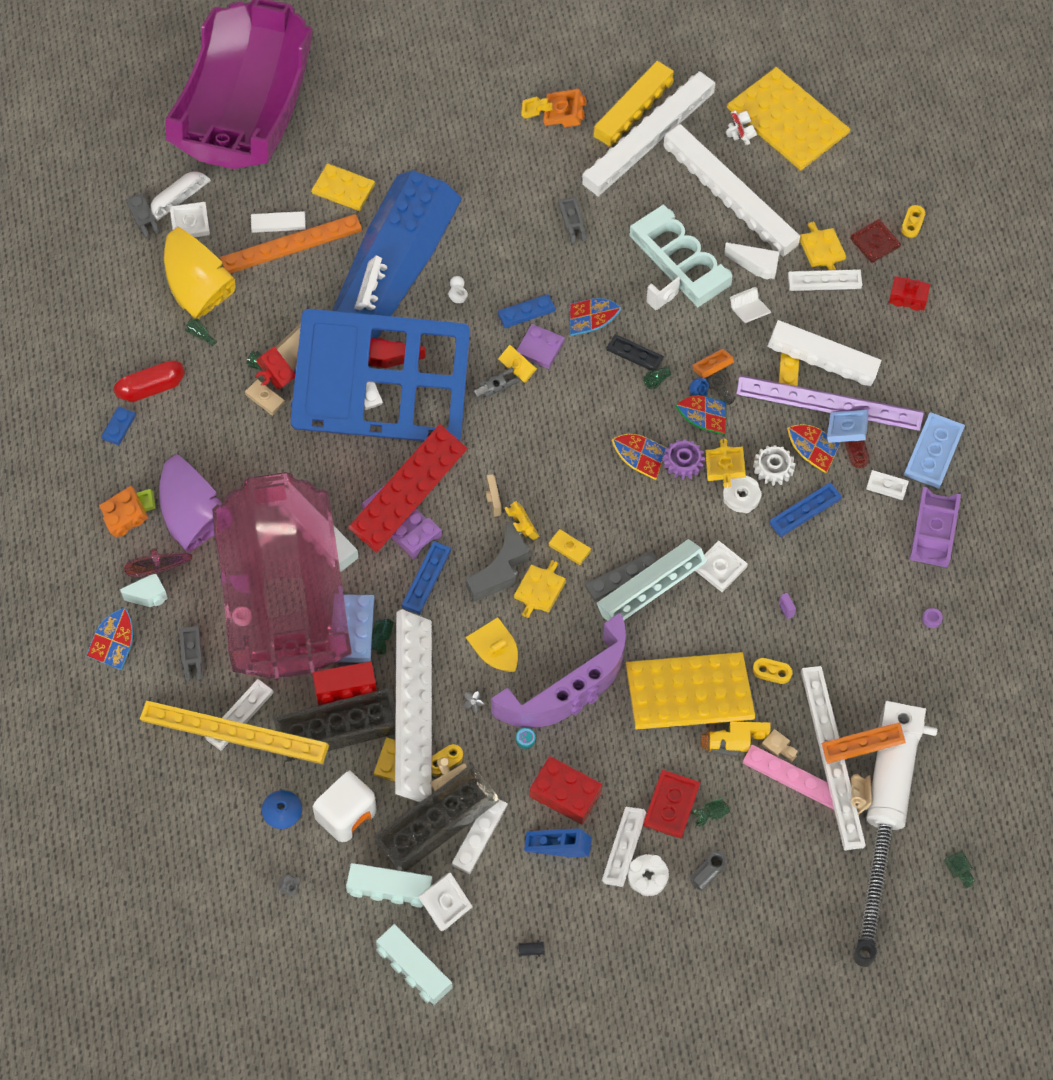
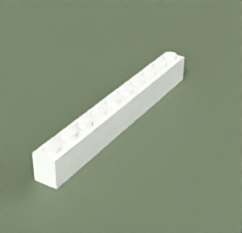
M700 71L695 76H691L685 85H681L676 93L667 97L665 102L661 106H657L649 117L646 116L640 125L635 126L626 137H622L614 148L611 147L606 155L599 158L590 169H586L582 175V185L597 196L602 194L659 143L665 134L678 126L714 93L715 82Z
M681 124L664 135L665 149L668 152H672L678 162L683 163L691 174H695L703 185H707L715 196L721 198L725 206L731 208L739 219H743L751 230H755L762 241L771 245L773 251H778L784 257L799 246L800 235Z

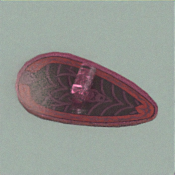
M153 548L150 550V556L139 557L127 562L123 570L128 576L144 577L178 567L190 561L193 557L190 553L159 554L158 550Z

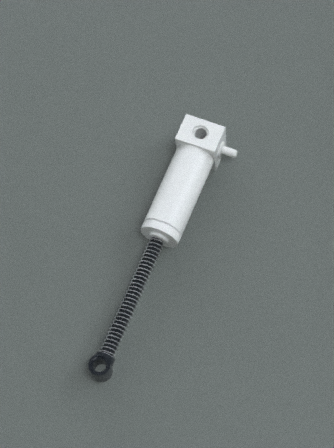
M890 701L885 702L880 715L879 727L900 722L906 743L877 751L871 788L872 803L868 808L866 818L870 825L877 827V839L875 841L876 847L874 848L875 854L872 856L873 865L870 871L869 891L864 908L862 934L860 935L861 938L857 941V947L853 954L855 963L861 967L870 966L877 954L876 942H874V937L876 936L874 934L876 933L877 918H879L877 915L879 914L880 899H882L880 896L882 895L884 873H886L884 870L886 869L885 864L887 862V851H889V840H891L890 833L892 832L891 830H899L905 827L917 745L922 734L933 736L937 734V728L924 726L925 708ZM860 951H867L870 954V957H863L860 954Z

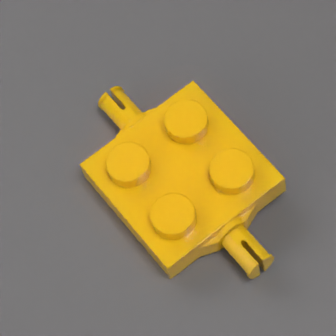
M810 222L808 227L811 233L800 235V242L811 267L827 266L828 270H836L834 264L845 260L846 254L834 228L818 230L815 222Z
M721 439L719 448L705 450L708 481L723 480V486L727 488L728 482L729 488L732 485L731 479L746 478L743 446L728 447L727 439H724V444L723 439Z
M551 560L547 569H542L532 564L514 594L515 599L526 605L522 613L524 617L529 618L533 609L543 610L548 613L552 609L566 583V578L554 573L558 566L556 561Z

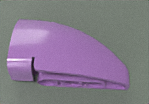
M175 454L163 466L159 485L160 507L165 524L174 540H177L186 552H191L227 527L231 522L229 510L218 498H215L216 491L188 462L178 454Z

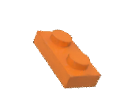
M721 349L693 364V371L700 377L706 378L734 363L732 355Z

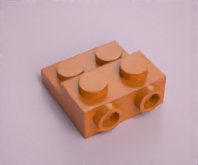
M580 89L548 93L546 95L548 103H553L551 111H544L543 122L546 126L561 123L564 127L581 125V120L585 118L583 106L586 105V97L582 95Z
M132 486L99 505L110 534L116 538L124 536L129 530L140 526L148 519V515Z

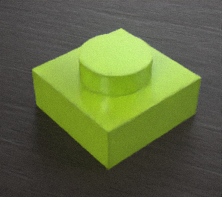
M151 489L137 492L145 511L156 509L154 492Z

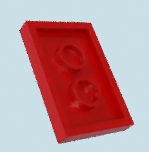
M662 770L643 826L682 839L701 782Z

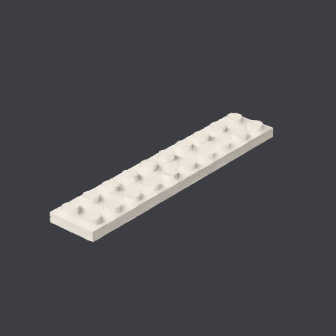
M401 609L397 611L395 794L428 804L432 802V786L430 784L432 782V621Z

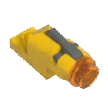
M731 721L729 732L721 730L702 733L701 749H706V751L715 754L737 757L740 752L749 751L750 737L760 740L769 736L770 723Z

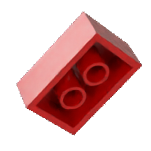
M371 661L312 672L319 709L330 710L338 705L351 706L354 702L360 701L368 703L377 698L376 682Z
M549 756L530 787L529 797L583 825L602 793L603 784Z

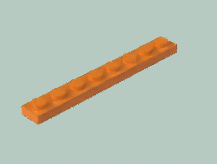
M354 214L222 256L220 260L223 267L229 273H233L361 232L362 227L357 215Z

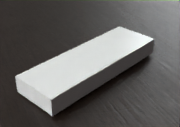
M305 211L251 214L252 233L306 230Z

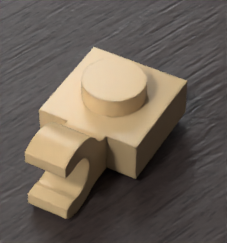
M775 729L762 742V746L776 757L782 754L791 762L797 757L798 751L788 746L790 740Z

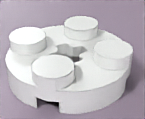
M748 476L746 478L731 479L732 485L729 488L727 482V488L724 487L723 500L730 509L736 512L749 513L758 506L761 499V491L757 481ZM745 491L746 497H740L737 492Z
M642 855L630 863L627 875L628 882L631 888L641 893V895L653 896L659 894L666 886L669 871L659 856ZM645 871H649L650 873L654 874L651 876V880H648L647 877L642 876L645 874Z

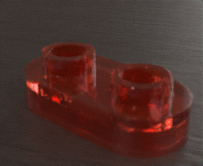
M845 441L851 465L859 469L866 467L869 462V454L865 441Z

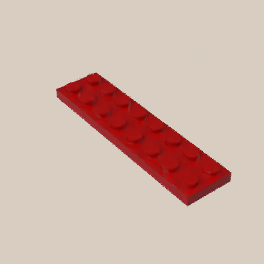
M439 424L348 528L377 553L468 448Z

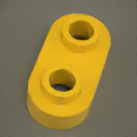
M919 205L909 207L901 229L904 236L913 238L919 234L925 217L923 207Z
M759 658L753 665V673L759 679L786 684L792 677V669L786 663ZM760 668H765L766 671H765V672H761L759 669H760ZM779 673H784L785 676H784V677H780L778 674H779Z
M455 744L448 745L432 756V776L443 775L439 766H433L440 758L448 759L447 766L449 770L461 763L463 760V750L460 746ZM454 751L457 754L455 756H451L450 752Z

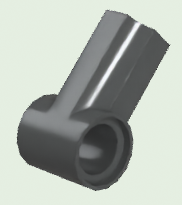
M719 851L710 853L708 859L689 877V880L697 889L703 891L718 874L723 872L726 863L724 854ZM718 859L722 864L716 867L711 864V861Z

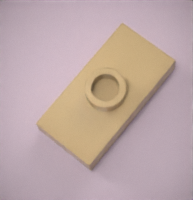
M257 379L245 391V395L273 416L285 404V400L267 386H261L262 382Z
M493 474L487 475V502H491L494 517L501 516V503L495 476Z

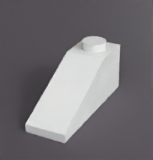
M726 243L724 253L726 257L756 276H760L763 279H775L779 258L778 251Z

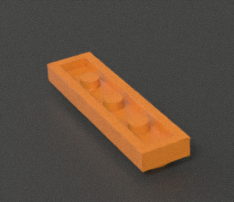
M898 722L823 742L822 747L826 762L829 764L905 744L906 741L901 723Z

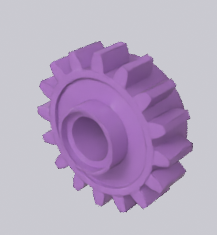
M686 439L683 441L676 440L675 444L670 443L669 449H665L663 457L665 462L664 468H668L669 474L674 472V478L680 475L682 480H684L685 476L692 479V474L697 476L699 470L703 469L705 457H703L704 451H700V445H695L694 441L689 442Z

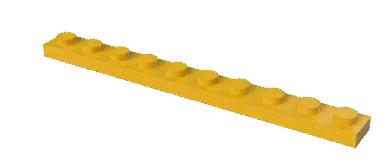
M146 701L140 720L143 722L323 764L329 747L325 742Z

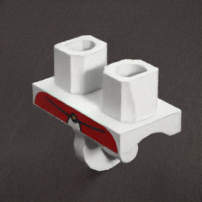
M736 110L731 112L736 126L733 123L728 125L727 136L738 140V135L740 134L745 145L750 144L749 139L756 136L757 133L753 125L746 128L743 126L751 122L748 112L744 111L737 114Z

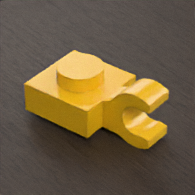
M538 97L523 100L521 116L530 118L540 115V110L551 111L553 103H548L547 98L539 99Z

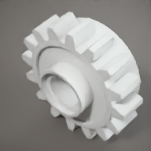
M776 445L773 447L766 446L765 450L760 449L759 454L755 455L754 473L759 474V480L764 478L765 484L771 481L772 486L775 485V482L782 485L783 479L788 482L789 477L793 476L795 469L794 457H790V451L784 450V447L780 448L776 447Z

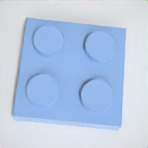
M868 410L831 412L827 434L828 443L866 440Z

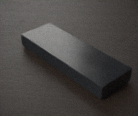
M617 334L613 336L606 349L655 373L664 359L663 355Z

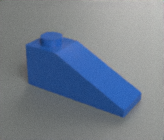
M581 828L527 831L524 851L563 857H589L592 837Z

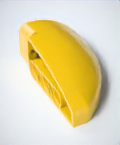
M177 226L168 233L164 248V265L168 285L183 310L186 309L195 320H199L200 316L206 315L215 305H219L234 293L236 288L235 279L224 267L220 268L222 261L187 231Z

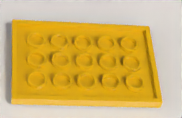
M775 67L727 104V108L732 112L736 110L737 114L747 111L751 122L746 124L748 126L753 125L759 136L800 171L850 133L848 126L778 67Z
M743 652L626 662L635 730L755 719Z

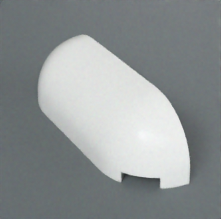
M196 171L183 175L153 199L150 210L156 221L160 220L170 212L171 206L181 204L210 182V179L205 174Z

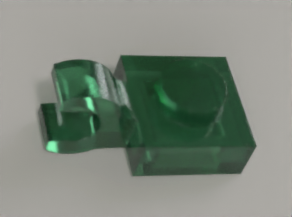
M390 619L377 620L372 631L373 642L371 650H377L378 648V655L386 652L385 640H389L394 622Z
M722 798L704 804V808L696 809L692 812L695 818L701 816L699 820L695 821V824L701 827L706 824L708 818L712 820L722 818L725 814L730 813L728 804Z
M963 850L944 859V863L953 879L960 877L966 889L974 885L975 879L970 873L973 867Z

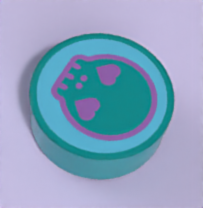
M522 728L516 733V743L520 748L529 749L535 744L536 735L532 729Z

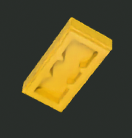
M511 345L498 358L507 368L513 367V373L525 383L537 370L533 364Z
M560 529L549 542L551 548L579 565L583 563L591 552L590 547Z

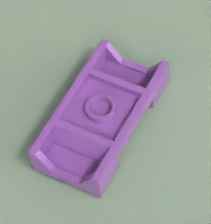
M382 488L362 503L363 510ZM415 509L391 538L414 560L426 544L433 539L442 537V530L430 518L426 519Z
M923 487L909 560L948 568L961 494L945 497L933 494L927 487Z

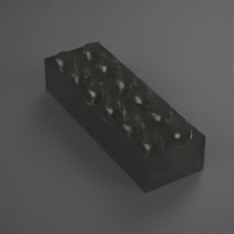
M390 688L273 717L276 731L325 742L329 745L327 751L396 734V708ZM282 755L284 763L298 759Z
M471 764L375 835L374 839L395 869L406 872L497 804L499 800L494 790L474 765Z

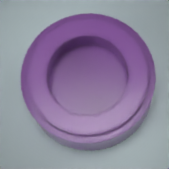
M935 608L927 609L922 617L923 623L929 628L938 627L943 619L942 613Z

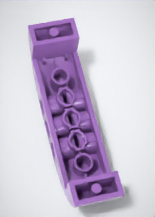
M619 613L604 623L603 641L609 648L523 705L506 688L491 698L492 715L500 721L513 726L538 728L557 723L571 714L576 715L586 704L596 702L599 695L606 691L614 682L623 663L626 638L623 616Z

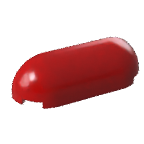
M168 361L130 374L120 379L114 385V394L117 398L135 402L172 389L180 384L179 382L185 375L184 366L178 361Z

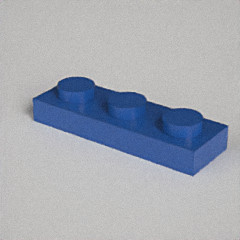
M549 294L498 310V315L504 328L555 312V307Z

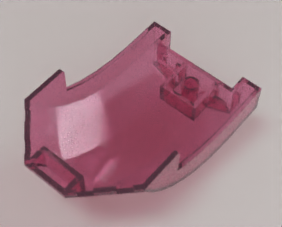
M288 472L247 478L239 490L235 489L225 497L226 501L221 505L217 504L212 509L214 535L222 578L228 652L232 671L273 679L319 671L352 654L329 492L324 489L318 490L314 488L313 484L303 479L299 481Z

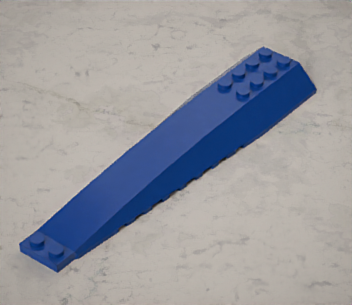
M413 170L397 175L366 231L332 311L392 316L399 307L403 297L408 293L411 285L416 281L420 271L423 270L433 255L462 198L446 182ZM377 255L382 258L380 264H385L387 269L385 271L380 270L385 277L382 279L377 278V287L371 293V295L378 297L376 302L370 301L376 307L372 311L366 309V307L359 311L355 309L367 265ZM372 330L371 338L377 339L382 330Z

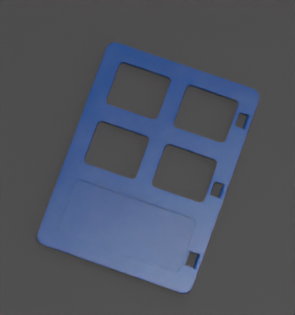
M317 309L304 310L301 318L291 426L296 430L425 441L428 437V431H434L435 427L415 426L413 424L416 388L429 387L451 390L449 426L445 429L460 441L470 335L469 326L465 323ZM372 330L406 333L404 369L402 371L369 368L368 360ZM421 335L448 336L456 339L452 375L418 372ZM368 382L401 385L400 414L397 424L363 420L366 384ZM313 420L324 421V427L312 426ZM371 426L382 427V432L370 431Z

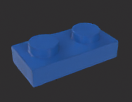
M118 406L101 436L102 439L120 445L136 416L135 412Z

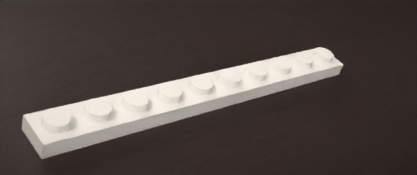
M822 667L802 668L801 674L844 850L864 848L865 841L857 808L851 804L852 788L845 760L827 764L822 747L823 742L839 738Z

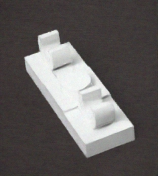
M377 255L367 265L355 309L359 311L365 307L372 311L376 307L370 301L376 302L378 297L371 295V293L377 287V278L382 279L385 277L380 270L385 271L387 269L385 264H380L382 258Z

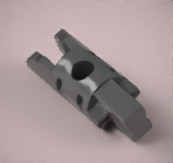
M513 367L480 382V387L472 392L475 398L484 394L487 398L520 382L518 377L508 382L504 379V376L514 371Z

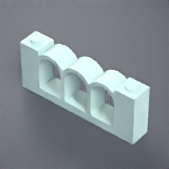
M664 204L630 226L629 236L672 281L680 277L679 288L697 307H700L731 286L732 273L730 270L725 269L722 264L717 266L715 257L710 253L701 252L699 241L693 236L685 235L683 224L675 220L673 211ZM666 231L678 234V238L663 248H660L653 241V239ZM681 248H689L695 252L678 265L668 257ZM703 264L711 269V271L694 282L685 275V272L696 265Z

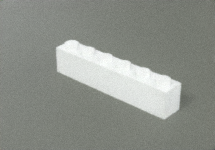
M779 320L774 327L767 346L774 351L785 353L792 358H798L810 365H816L828 372H834L844 378L852 379L871 386L874 382L881 360Z

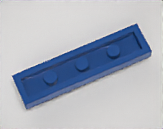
M828 483L772 518L769 524L781 538L840 501L842 496L831 483Z
M433 541L402 603L403 609L420 615L451 553V547Z

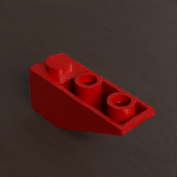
M371 338L368 366L389 368L404 364L406 343L388 341L383 338ZM421 345L419 360L426 358V349Z

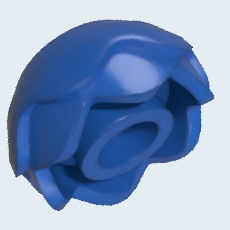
M699 377L694 379L689 387L691 396H707L709 384L705 378Z

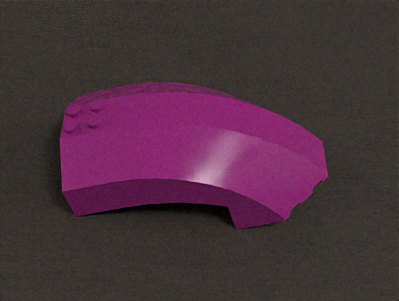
M251 0V2L247 3L242 1L231 3L229 7L222 9L218 6L211 10L201 26L202 47L195 66L178 100L165 118L166 140L200 162L225 168L237 169L269 162L293 113L303 81L313 29L305 24V20L299 13L296 14L291 4L273 0Z

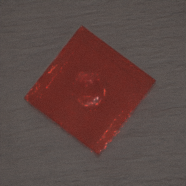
M880 219L850 236L853 243L871 263L901 246V243Z

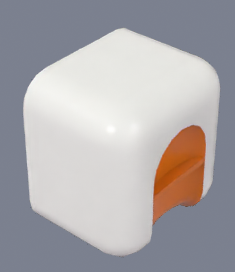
M351 771L343 774L313 805L315 820L340 842L349 841L353 837L352 834L355 829L365 820L372 819L377 811L374 793Z

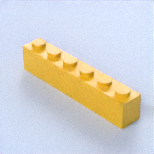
M656 61L594 126V137L609 147L614 143H618L622 134L631 129L634 121H638L642 117L643 112L651 108L653 101L656 98L659 99L664 90L672 86L674 71Z

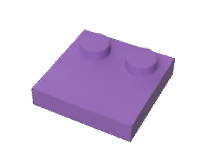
M531 324L517 351L527 360L549 369L563 345L565 337Z

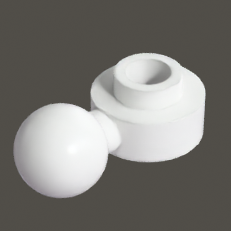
M454 276L450 281L451 289L448 295L454 303H463L468 296L467 291L463 288L464 280L460 276Z

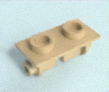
M854 774L850 779L852 788L851 804L857 808L858 815L867 810L872 803L870 775L864 779L859 774Z

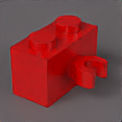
M895 276L889 303L897 307L905 306L916 311H924L931 284L921 282L920 280Z
M275 346L256 359V362L263 371L258 372L255 378L263 376L265 379L260 384L261 386L266 385L271 380L274 386L280 389L295 378L296 374Z

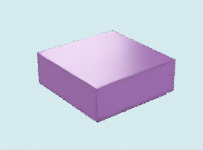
M788 593L782 594L779 605L785 617L788 619L792 618L796 608Z

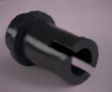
M539 940L533 943L518 944L519 957L538 955L540 957L545 954L544 942Z

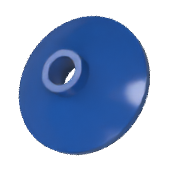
M286 790L271 793L262 805V816L265 822L277 829L293 826L302 814L300 799L294 793ZM281 804L285 805V808L282 810L278 809V806Z

